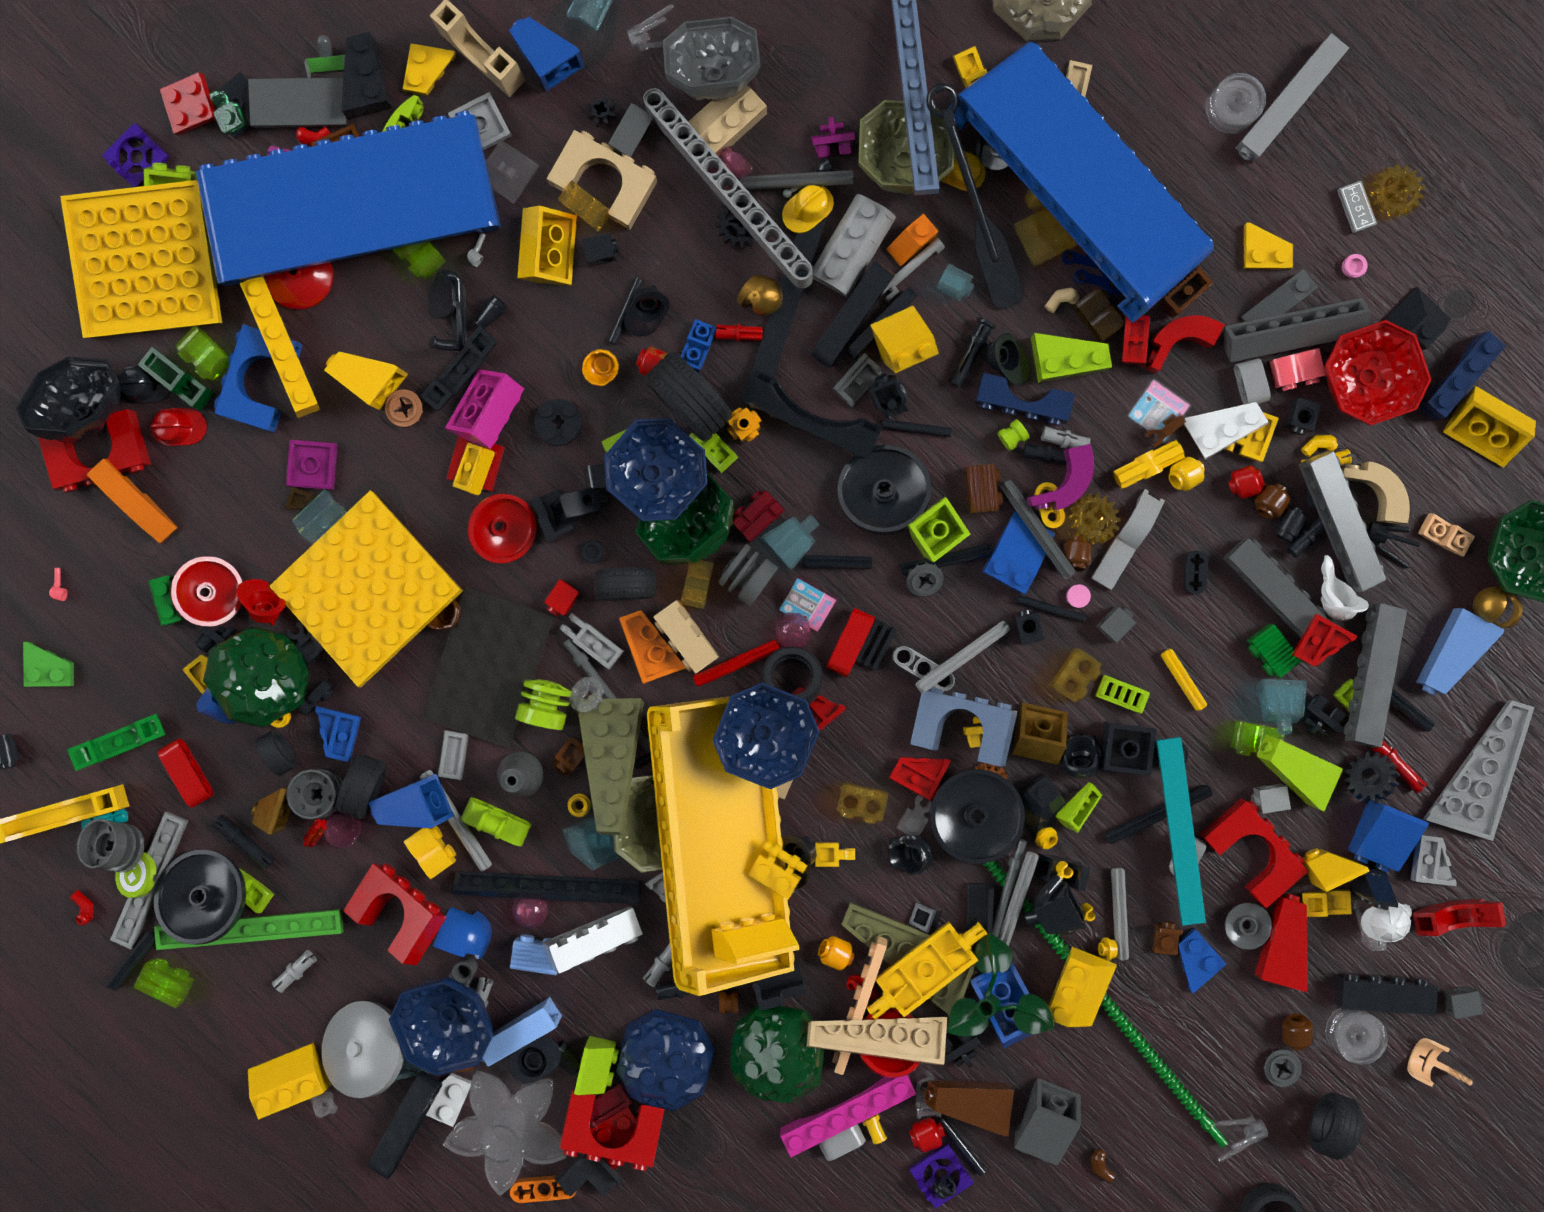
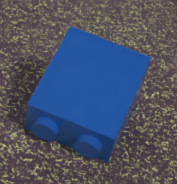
M530 17L517 20L512 25V28L509 29L517 48L546 92L585 67L581 53L576 46Z
M437 774L368 802L370 813L379 825L433 828L454 817Z
M1370 800L1366 804L1347 851L1355 854L1354 859L1366 864L1369 860L1376 862L1375 867L1389 873L1390 869L1399 872L1429 823L1387 805L1375 804Z

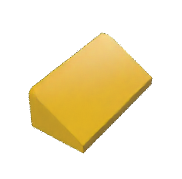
M468 442L452 486L475 495H480L495 452Z

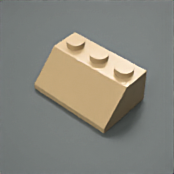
M746 86L734 97L721 98L720 100L712 99L688 122L715 154L720 157L767 114V105L750 87Z

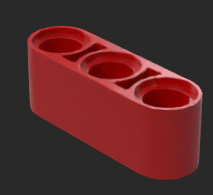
M854 607L826 665L827 669L843 677H848L874 623V616Z
M181 738L158 750L161 762L183 800L190 808L199 805L214 795L207 778L189 747Z

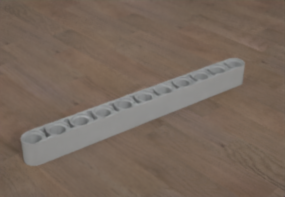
M656 88L647 90L643 97L646 112L653 116L652 120L789 280L798 288L810 286L813 281V272L809 261L664 93ZM654 101L660 102L655 106L650 105ZM668 118H674L672 122H665ZM682 135H689L686 139H679ZM698 151L703 152L701 156H694V153ZM712 168L718 169L716 173L711 174L708 172ZM726 185L733 186V188L728 191L722 189ZM741 202H745L748 204L744 208H740L737 206ZM756 219H760L763 221L759 225L752 224V222ZM774 236L778 239L775 242H768L767 238ZM784 254H791L793 256L789 260L781 258ZM799 271H806L808 273L805 277H798L796 274Z

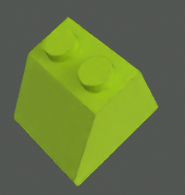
M947 497L942 498L908 524L912 540L922 555L932 562L938 560L970 535Z
M589 1036L584 1048L574 1094H604L606 1087H611L614 1073L610 1072L612 1064H616L619 1050L615 1049L617 1042Z

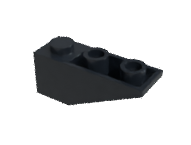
M1366 866L1369 872L1351 881L1350 892L1356 894L1357 899L1364 900L1365 903L1371 904L1378 909L1388 910L1389 906L1398 908L1397 899L1385 871Z

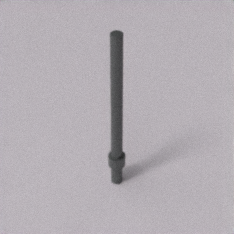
M571 638L565 641L563 644L574 657L573 661L578 667H582L605 699H617L590 664L584 651L581 652ZM640 729L638 742L647 753H650L649 739Z
M1023 839L1018 840L1014 853L1009 858L1008 866L1010 867L992 923V934L996 937L999 936L1018 870L1022 868L1024 862L1022 857L1027 841Z

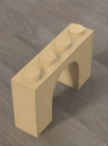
M444 0L430 15L441 36L507 96L511 97L525 81L517 62L500 47L494 51L468 24L464 14L451 2Z
M574 130L547 177L549 184L570 196L586 169L597 164L612 166L622 176V188L608 215L611 220L630 230L657 184L655 172L647 166L643 165L641 168L635 165V161L625 154L620 156L614 153V148L604 142L600 145L593 141L594 137L585 131L579 133Z

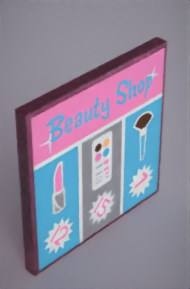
M798 575L778 610L818 633L839 598Z

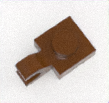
M1180 412L1177 415L1172 413L1162 421L1164 425L1160 429L1151 428L1145 433L1146 438L1151 434L1158 436L1157 441L1153 443L1154 447L1159 446L1164 438L1186 423V419Z

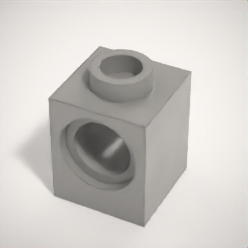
M1275 784L1253 788L1254 794L1251 795V801L1259 808V812L1264 814L1291 809L1288 787L1286 785Z

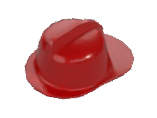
M170 408L159 411L154 416L150 427L153 437L162 445H191L203 439L206 434L207 423L203 415L195 409Z
M250 579L241 583L237 588V597L248 610L252 620L258 623H268L270 626H273L275 620L285 608L286 601L279 598L270 587L271 584L267 581Z

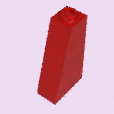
M1286 893V896L1281 895L1275 901L1271 915L1272 931L1270 937L1262 946L1255 975L1261 980L1306 992L1307 905L1299 901V896Z

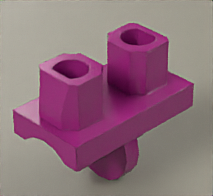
M833 116L828 117V124L820 125V132L829 131L830 134L811 136L817 156H830L829 143L838 142L839 154L852 153V140H855L854 132L835 133V130L844 129L843 122L834 123Z

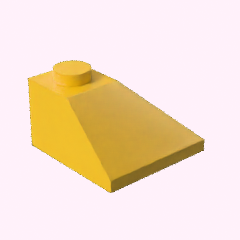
M1318 848L1309 850L1305 853L1306 856L1303 857L1305 861L1303 866L1309 871L1307 876L1311 884L1326 892L1369 872L1368 867Z

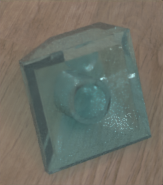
M595 817L585 819L562 829L570 852L591 870H595L620 858L614 851L613 836L600 835L597 832Z

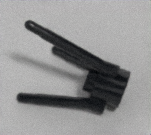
M1378 521L1376 523L1371 522L1366 531L1375 548L1403 567L1409 568V564L1381 546L1380 543L1384 544L1389 538L1419 547V542L1389 533V530L1410 532L1411 528L1383 524Z

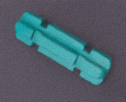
M125 809L114 811V813L109 812L95 816L93 819H84L81 821V828L83 830L85 825L96 819L126 822L128 821V812Z

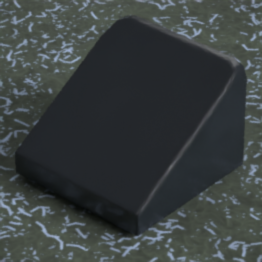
M916 902L908 924L927 933H934L942 911Z

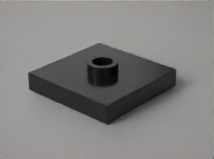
M239 72L211 95L217 117L235 139L251 128L248 80Z

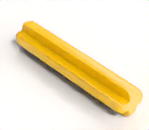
M1167 649L1162 652L1161 657L1194 709L1196 711L1204 709L1207 706L1206 701L1174 651Z

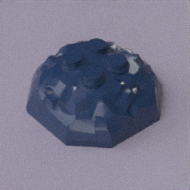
M670 418L635 420L604 455L606 490L642 522L676 520L707 485L705 449Z
M761 682L730 696L712 741L727 773L765 788L773 789L802 776L820 731L807 700Z
M451 977L427 980L412 988L403 990L389 1018L390 1025L405 1060L435 1076L479 1065L493 1038L491 1020L480 994L474 988L466 987Z
M655 1008L626 1025L614 1071L630 1099L647 1106L676 1111L704 1095L716 1048L700 1020Z

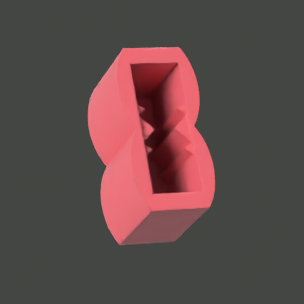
M1319 348L1269 361L1275 388L1282 387L1283 391L1297 388L1296 383L1305 381L1306 385L1320 382L1319 377L1326 376Z

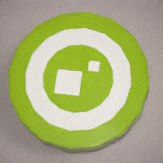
M143 852L138 864L130 871L116 872L115 881L117 889L122 895L128 898H141L153 888L156 865L150 854Z

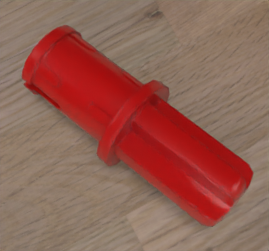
M717 324L716 339H732L740 342V340L760 341L763 337V329L761 327L741 326V324L737 326Z

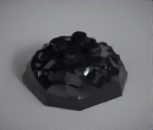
M66 357L36 374L16 407V411L28 433L46 440L76 443L88 436L96 435L103 429L104 423L109 419V416L115 413L121 397L120 382L107 359Z

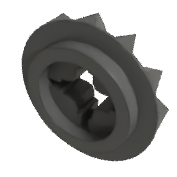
M927 562L923 565L916 564L913 570H909V575L906 578L908 589L917 596L934 594L941 588L944 580L941 569L936 564L932 565ZM926 575H928L929 580H923L921 582L920 577H925Z
M1281 1048V1050L1272 1051L1269 1057H1265L1266 1062L1263 1068L1267 1079L1272 1084L1279 1087H1287L1299 1079L1302 1066L1299 1058L1292 1051ZM1285 1062V1066L1290 1072L1281 1070L1278 1073L1279 1069L1275 1063L1283 1064Z

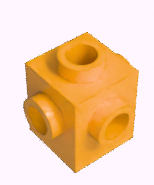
M747 407L744 410L738 408L732 412L731 419L728 421L730 427L727 430L734 440L739 438L741 442L745 440L750 442L759 435L758 431L761 427L758 423L761 422V419L754 410L750 412ZM741 420L748 421L749 424L746 428H742L739 425Z

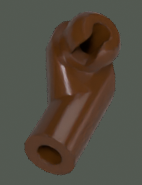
M1096 1149L1090 1158L1091 1169L1106 1182L1112 1183L1116 1174L1106 1167V1153L1101 1149Z

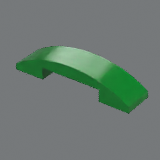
M156 713L131 725L69 748L67 751L75 771H78L165 736L166 733Z

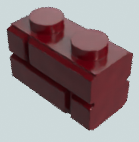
M758 490L749 499L751 501L749 506L745 509L741 506L733 513L735 518L732 520L733 524L750 543L785 511L766 490L762 493Z

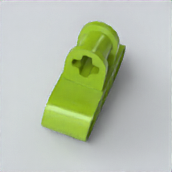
M473 797L469 798L460 819L464 823L477 828L478 831L482 830L495 836L498 840L502 839L516 846L523 845L531 827L530 822Z

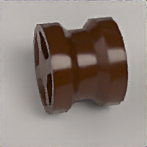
M720 990V1014H725L726 1012L738 1014V990H733L732 993Z

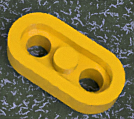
M1042 483L1036 488L1034 495L1042 494L1044 490L1048 492L1053 491L1057 487L1053 483ZM1049 502L1050 507L1039 509L1038 512L1042 524L1047 528L1053 529L1063 524L1065 513L1064 509L1053 510L1052 503ZM1049 513L1055 514L1056 519L1054 521L1048 519Z

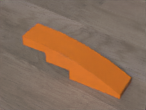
M102 459L86 474L123 512L157 542L162 543L178 528L147 494H143L108 459Z

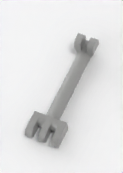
M935 237L923 251L894 275L882 293L883 295L888 290L891 292L884 299L887 303L900 293L896 286L933 253L937 252L939 254L945 248L939 238Z

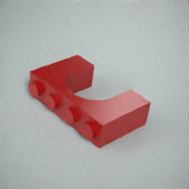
M125 409L111 414L109 419L106 420L112 440V449L107 458L108 461L120 473L129 471L132 474L144 471V467L151 465L136 411ZM38 437L53 489L69 493L78 490L77 486L85 484L86 487L96 485L86 475L93 468H88L80 462L73 442L46 440Z
M1240 798L1202 831L1199 836L1218 855L1224 853L1237 840L1246 835H1260L1266 841L1270 852L1269 862L1266 868L1249 882L1245 888L1261 906L1267 908L1309 871L1303 866L1305 864L1303 858L1297 853L1293 854L1288 849L1291 846L1282 835L1278 837L1274 833V825L1267 818L1262 819L1258 814L1259 808L1251 800L1247 802Z
M386 863L383 865L372 864L343 911L357 924L373 926L387 902L397 896L404 907V922L387 951L402 964L417 965L447 917L440 912L441 908L437 904L428 902L425 899L426 895L423 892L413 889L410 886L411 882L398 876L395 873V868Z
M571 1091L559 1149L564 1150L563 1155L577 1157L578 1153L587 1154L586 1159L600 1162L601 1157L610 1159L609 1164L623 1166L624 1162L633 1163V1169L646 1171L647 1166L653 1167L664 1109L639 1105L635 1129L631 1138L620 1147L606 1148L595 1141L590 1130V1119L596 1095L574 1094L575 1091Z

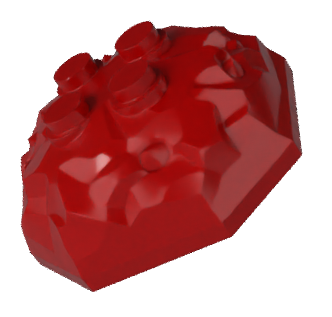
M1387 320L1339 336L1324 366L1329 390L1339 411L1369 426L1417 410L1431 382L1416 334Z

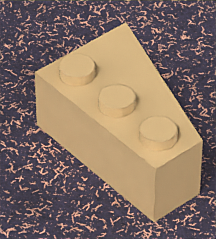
M676 600L654 616V619L657 621L655 625L662 634L666 633L670 641L668 643L676 653L680 652L684 657L682 662L689 672L693 670L697 673L719 657L679 600Z

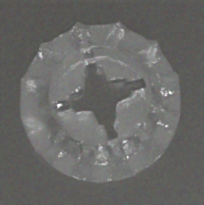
M585 677L579 680L572 688L571 706L580 713H590L592 709H598L597 705L600 701H603L602 695L605 693L602 687L603 684L594 677ZM589 691L592 693V695H590L588 697V700H586L584 696H587Z

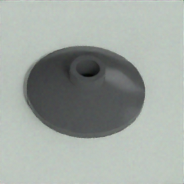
M1254 903L1236 905L1230 910L1225 919V932L1228 939L1235 946L1242 949L1250 950L1262 946L1268 940L1272 931V922L1269 914L1264 908ZM1248 920L1249 926L1247 928H1243V922Z

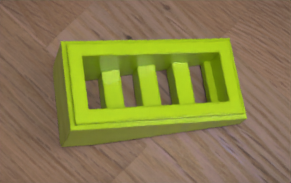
M1103 675L1095 696L1142 714L1150 692ZM1109 682L1113 683V686L1111 688L1109 696L1105 695V692L1107 690ZM1118 686H1121L1122 689L1118 699H1114ZM1129 689L1131 690V693L1129 695L1127 703L1123 702V700L1125 698L1127 690ZM1139 693L1140 696L1137 701L1136 706H1133L1132 704L1134 702L1136 694Z
M1088 782L1055 817L1064 827L1078 833L1102 797V794L1092 783Z

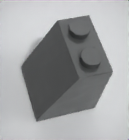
M1037 1078L1015 1131L1014 1148L1022 1153L1032 1155L1058 1166L1081 1127V1095Z

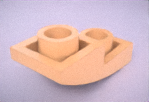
M1428 513L1418 532L1419 535L1462 557L1465 556L1475 537L1458 525H1451L1432 513Z

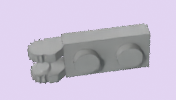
M571 613L569 615L570 620L582 629L578 634H575L571 628L562 624L560 630L572 638L576 645L610 670L624 651L589 623H585Z

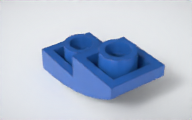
M695 319L681 357L699 374L717 328Z

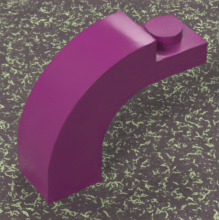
M1091 444L1063 450L1067 465V473L1063 483L1053 491L1026 497L1028 507L1035 506L1036 510L1050 507L1049 502H1051L1053 510H1059L1077 501L1088 488L1093 476L1094 456Z

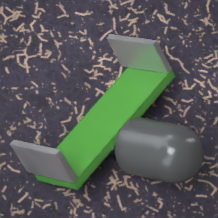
M320 35L316 40L320 57L307 58L304 62L308 78L314 72L344 70L345 55L332 56L334 53L330 39L326 35Z

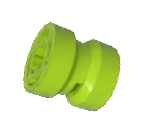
M1018 419L1010 423V428H1003L997 432L999 439L1009 451L1016 448L1019 441L1024 442L1030 438L1027 430Z

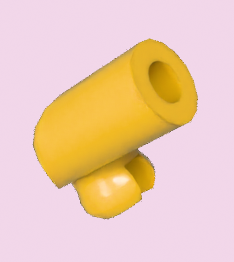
M1315 435L1301 448V451L1304 455L1310 457L1318 448L1334 451L1338 443L1332 435Z

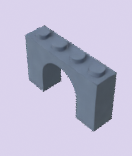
M935 687L930 688L925 693H921L911 745L938 750L946 719L953 712L966 709L979 718L983 727V738L977 761L1000 767L1006 765L1017 711L1011 710L1012 705L1000 702L997 703V706L989 705L988 699L975 697V700L972 701L966 699V694L953 692L951 696L943 694L944 691Z

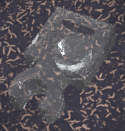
M918 795L915 799L914 810L907 807L896 828L908 835L919 836L929 820L923 815L930 811L932 802L929 801L926 807H921L920 801L922 797Z

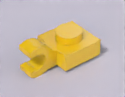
M839 842L815 843L817 853L816 867H839V860H855V848L839 849Z

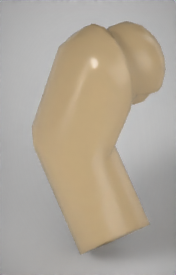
M1074 288L1056 290L1044 307L1049 312L1054 313L1062 302L1077 303L1079 294Z

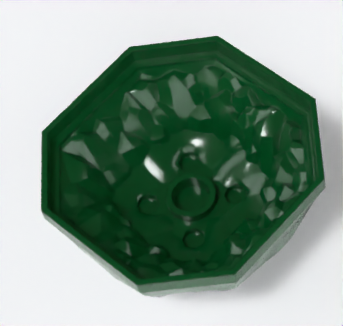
M707 472V485L676 520L642 522L639 519L635 533L660 563L684 565L699 562L702 559H707L710 553H715L720 545L727 541L730 527L733 525L732 519L735 511L733 500Z
M1530 500L1500 517L1488 547L1487 563L1504 592L1543 603L1544 503Z
M251 626L210 649L203 681L229 720L264 728L304 703L310 673L301 652L298 651L294 643L286 635Z
M757 1005L736 1022L731 1042V1070L735 1080L742 1084L750 1095L765 1101L794 1105L821 1085L824 1049L806 1047L808 1023L813 1021L806 1010L781 1005L760 1011L759 1005Z

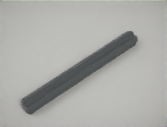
M852 170L742 176L739 181L746 190L806 187L809 185L854 184L855 175Z
M1011 480L1004 482L1000 489L1065 580L1072 577L1076 573L1074 568L1031 507H1028V503Z

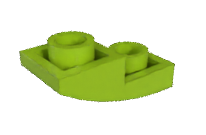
M413 95L401 104L392 114L382 132L386 131V127L400 125V128H404L405 121L413 122L419 119L424 108L420 98Z

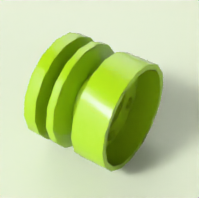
M525 679L523 686L533 689V691H521V695L530 699V703H518L515 719L543 728L563 730L567 715L557 710L558 706H569L570 702L561 699L560 696L571 697L572 690L552 681Z

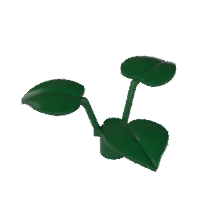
M987 933V935L980 939L975 950V956L978 959L976 966L982 973L992 972V978L986 995L978 1003L971 998L957 1000L950 1011L947 1032L957 1036L979 1035L987 1028L989 1024L988 1018H991L997 1011L1001 1013L1010 1009H1017L1013 1015V1020L1017 1028L1024 1033L1039 1034L1053 1030V1014L1047 1003L1039 996L1025 994L1020 998L1019 1005L1000 1006V1000L992 994V989L997 972L1002 973L1010 968L1013 955L1011 949L1004 941L991 933Z

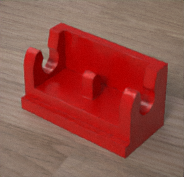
M1126 316L1122 362L1125 365L1138 364L1140 367H1146L1150 316H1141L1134 323Z

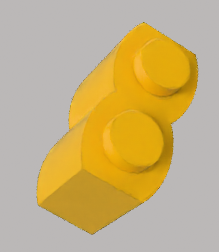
M437 826L421 828L404 841L410 853L430 879L456 861V852L451 845H446L442 841L441 837L443 835Z

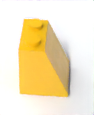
M914 306L871 324L881 359L894 373H898L939 354L933 334Z
M343 352L333 354L327 360V367L324 370L368 405L378 410L383 408L388 397L397 390L408 375V373L396 365Z

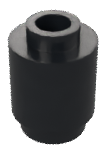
M1294 506L1291 509L1286 508L1275 527L1276 532L1274 535L1291 543L1293 539L1297 538L1307 520L1304 516L1305 512Z
M11 734L0 735L1 770L16 767L15 762L20 761L16 741L12 739Z

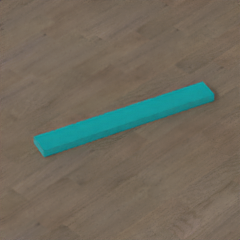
M1180 736L1157 739L1156 743L1181 924L1185 926L1206 923L1182 740Z

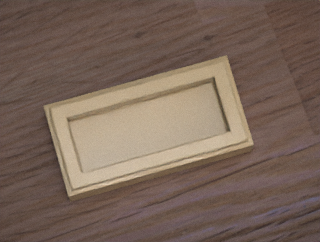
M1070 60L1066 78L1085 97L1093 65Z

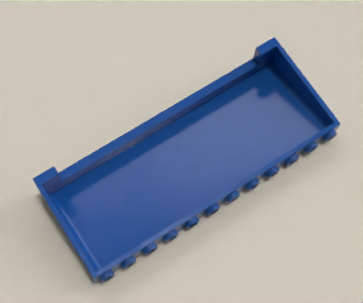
M1027 42L958 94V106L953 113L956 126L962 130L969 122L1126 297L1118 307L1132 323L1151 309L1214 251L1213 240L1183 210L1181 204L1167 192L1166 187L1162 183L1158 182L1151 174L1150 169L1142 164L1134 151L1125 145L1118 133L1109 127L1102 115L1093 109L1088 100L1076 90L1073 83L1060 72L1057 65L1043 53L1038 44Z
M462 111L456 113V117L448 119L446 116H437L432 118L433 122L413 121L409 123V127L400 128V125L386 127L385 132L377 133V130H369L363 132V136L354 138L353 135H345L339 137L340 141L336 142L321 140L316 142L317 146L307 147L306 144L294 146L293 150L288 152L278 149L270 151L268 156L261 157L260 154L246 156L244 161L237 162V159H229L223 161V165L214 167V164L199 166L200 170L195 173L218 284L231 286L252 278L472 232L484 233L502 229L476 116L470 114L469 111Z

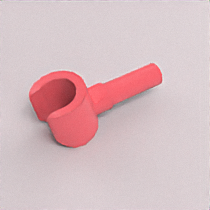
M54 568V586L51 587L49 595L53 599L65 601L68 591L65 588H60L61 568Z

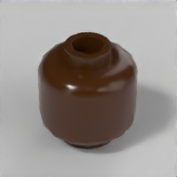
M1278 483L1275 485H1265L1254 501L1257 513L1267 519L1280 517L1290 503V497L1287 494L1288 490Z
M1073 536L1062 544V553L1075 572H1083L1091 565L1092 545L1085 541L1084 537Z
M1300 1013L1288 1015L1282 1021L1283 1042L1297 1051L1310 1046L1313 1042L1312 1022Z

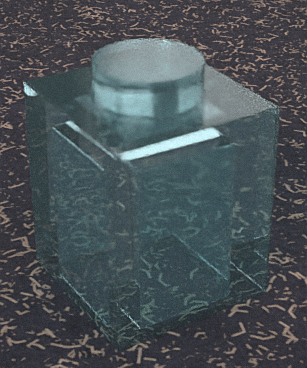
M948 264L936 289L961 301L963 296H969L974 287V284L970 283L973 276Z

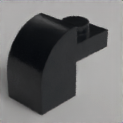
M1038 853L1039 858L1034 871L1035 877L1048 882L1054 874H1058L1056 865L1060 861H1065L1068 863L1067 867L1073 869V875L1070 878H1063V881H1067L1071 888L1085 891L1089 867L1069 858Z

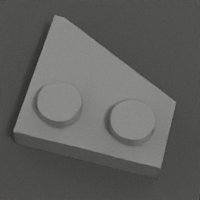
M1422 835L1415 846L1410 880L1456 886L1457 882L1451 876L1449 869L1451 862L1446 854V846L1442 837Z

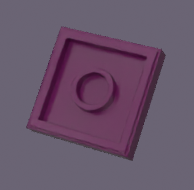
M289 440L286 486L334 490L338 444Z

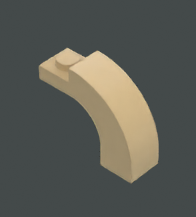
M1374 462L1361 463V466L1346 464L1345 468H1341L1347 480L1365 483L1374 490L1378 498V522L1392 524L1408 523L1410 511L1408 494L1403 483L1395 473L1387 467Z

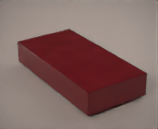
M621 1082L606 1090L604 1094H599L595 1097L590 1119L592 1127L633 1103Z

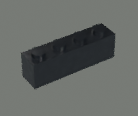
M1345 973V976H1336L1335 1004L1342 1009L1436 1015L1438 987L1430 983L1429 979L1415 977L1414 981L1406 980L1402 976H1391V979H1383V976L1368 974V978L1360 977L1356 973Z

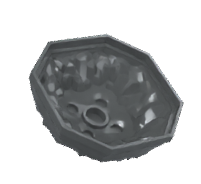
M733 17L684 22L663 40L664 67L667 81L675 89L685 92L696 100L706 98L708 100H720L721 98L734 97L747 86L760 69L756 29Z

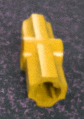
M1177 440L1171 441L1161 446V448L1155 451H1148L1136 457L1134 461L1112 471L1114 479L1120 489L1126 488L1143 478L1145 480L1163 471V468L1185 458L1184 451Z

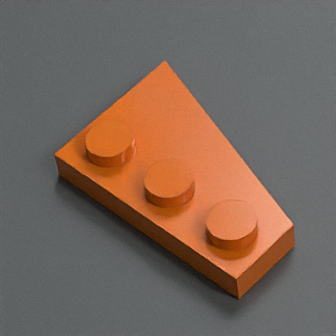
M642 610L619 618L642 684L686 668Z

